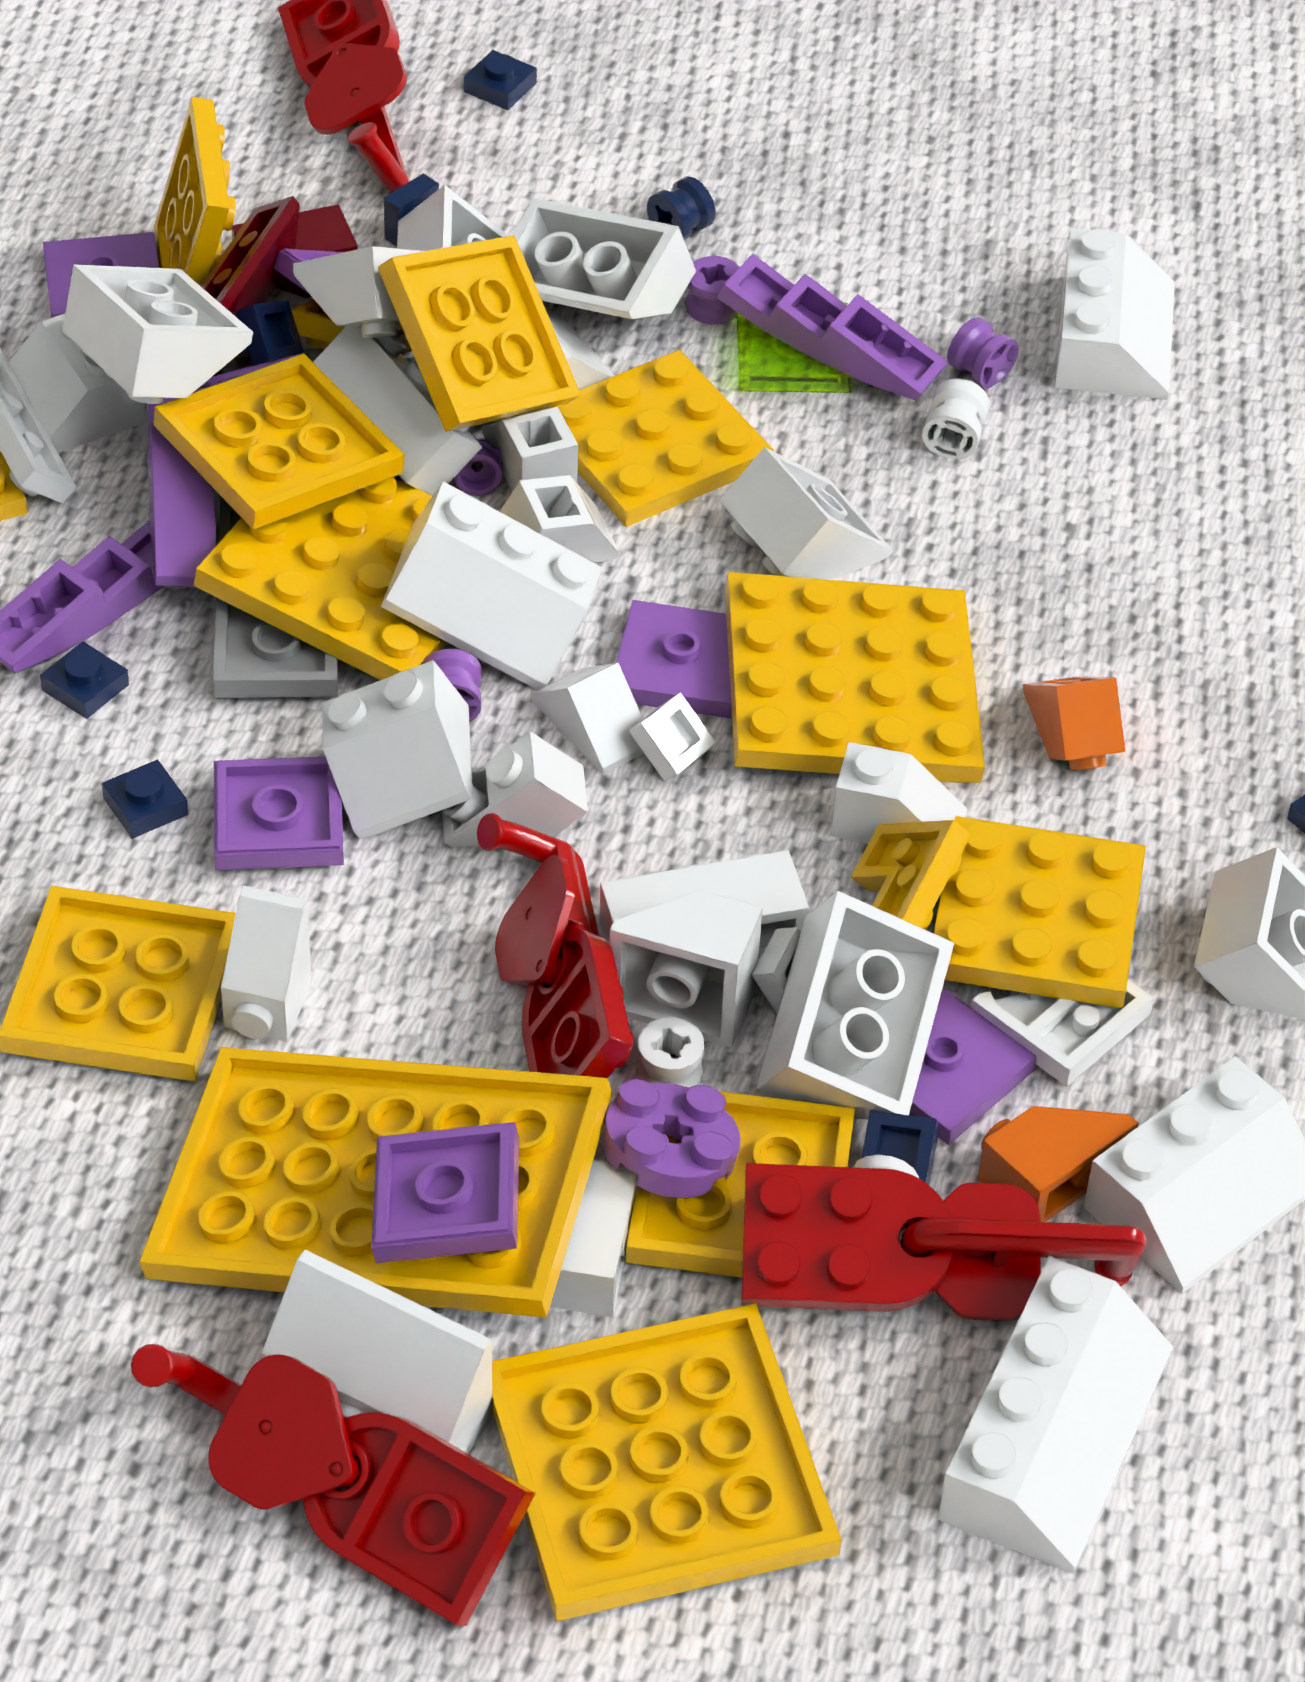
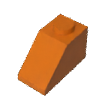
M1075 676L1022 684L1025 698L1049 759L1069 760L1070 770H1084L1107 766L1106 755L1126 752L1116 677Z
M1032 1106L1012 1121L1009 1119L999 1121L986 1133L981 1143L982 1152L977 1179L981 1183L1011 1184L1026 1190L1032 1195L1039 1206L1041 1222H1047L1086 1194L1092 1161L1135 1130L1139 1122L1130 1114Z

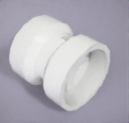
M951 379L941 383L934 392L931 412L927 416L923 427L922 438L925 446L938 456L958 460L973 455L978 448L982 425L985 423L989 411L990 401L987 393L979 385L969 380Z

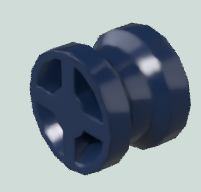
M686 176L676 181L671 191L661 190L650 196L647 201L649 220L679 226L684 240L690 236L692 229L700 231L712 225L715 220L716 209L714 201L707 188L694 177Z

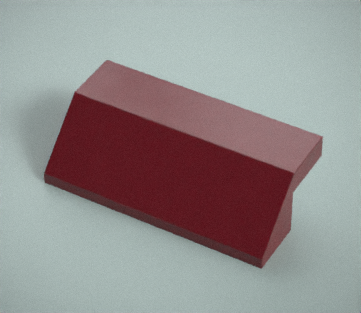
M294 196L254 208L201 285L205 291L235 317H237L236 311L253 304L265 303L283 277L282 274L273 269L279 250L296 249L300 204Z

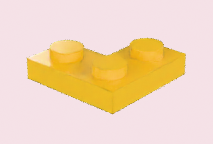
M955 820L878 824L851 878L868 891H879L872 904L873 907L926 930L932 921L933 908L946 883L954 877L961 865V854L972 834Z

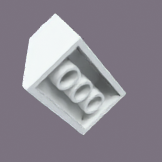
M1048 1257L945 1473L938 1520L1072 1574L1075 1573L1173 1349L1170 1342L1116 1281L1057 1258Z

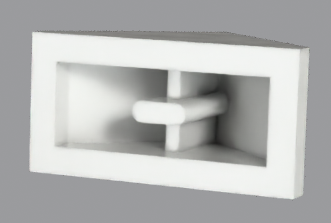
M619 663L581 668L531 693L532 702L602 775L644 754L629 732L643 718Z

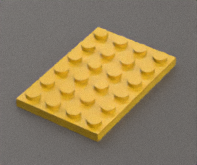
M221 1047L139 1263L144 1276L150 1280L285 1292L297 1259L304 1250H307L422 1306L547 1318L601 1136L606 1112L611 1102L612 1092L609 1080L603 1077ZM515 1122L519 1134L517 1249L376 1263L371 1245L377 1137Z

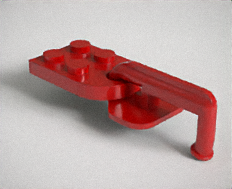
M290 0L277 7L298 74L310 89L305 97L304 105L313 128L320 134L330 135L340 132L360 120L362 125L355 128L347 138L348 143L356 146L388 191L392 193L407 184L409 179L384 107L401 94L407 82V75L401 57L398 54L400 37L388 1Z
M486 814L481 818L477 828V841L483 850L493 851L500 848L542 863L504 915L495 942V954L500 979L511 984L529 983L522 1012V1035L529 1072L609 1078L615 1068L622 1067L627 1061L633 1046V1035L629 1028L623 1000V989L619 982L612 948L609 942L599 936L583 861L572 846L565 841L525 826L502 820L497 814Z
M746 1163L741 1306L756 1303L759 1307L885 1312L909 1308L935 1292L961 1318L969 1320L1012 1321L1020 1318L1041 1274V1258L1051 1256L1063 1259L1095 1260L1094 1268L1096 1274L1112 1279L1119 1286L1128 1283L1146 1247L1145 1233L1138 1227L1130 1225L1041 1222L1040 1209L1032 1195L1026 1190L1011 1184L964 1183L942 1200L938 1193L921 1179L906 1172L893 1169ZM904 1229H906V1230L904 1231L903 1235H902V1239H901V1243H900V1242H899V1235H900V1233H901Z
M157 1344L144 1345L132 1357L131 1373L141 1385L153 1388L165 1383L173 1384L225 1415L211 1442L208 1455L212 1476L221 1487L250 1505L264 1510H272L303 1500L304 1510L310 1526L328 1548L453 1624L467 1626L536 1494L535 1492L406 1418L369 1412L344 1419L334 1382L326 1375L294 1357L275 1354L262 1358L252 1366L242 1384L194 1356L169 1351ZM339 1487H345L350 1489L346 1491H341Z

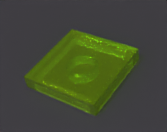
M738 312L735 313L738 391L852 393V376L812 359L765 332Z

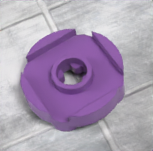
M630 1079L623 1082L619 1087L617 1097L607 1109L600 1143L606 1160L617 1172L620 1163H622L628 1170L638 1174L635 1185L648 1192L662 1196L688 1198L701 1196L712 1191L714 1182L724 1176L725 1181L733 1172L741 1139L736 1122L724 1110L726 1100L718 1090L706 1085H695L689 1088L671 1083H649L640 1079ZM667 1136L677 1138L681 1143H670Z

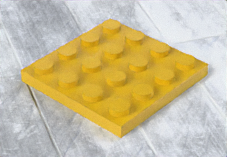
M394 476L254 530L241 518L196 568L193 586L379 680L422 665L427 656L435 651L442 650L448 643L381 607L411 527L432 497V495L416 489Z
M728 572L725 584V606L735 767L840 774L848 743L852 742L911 754L938 781L981 783L985 762L965 590Z
M756 1303L492 1361V1412L513 1480L536 1493L524 1518L556 1622L840 1555L842 1540Z

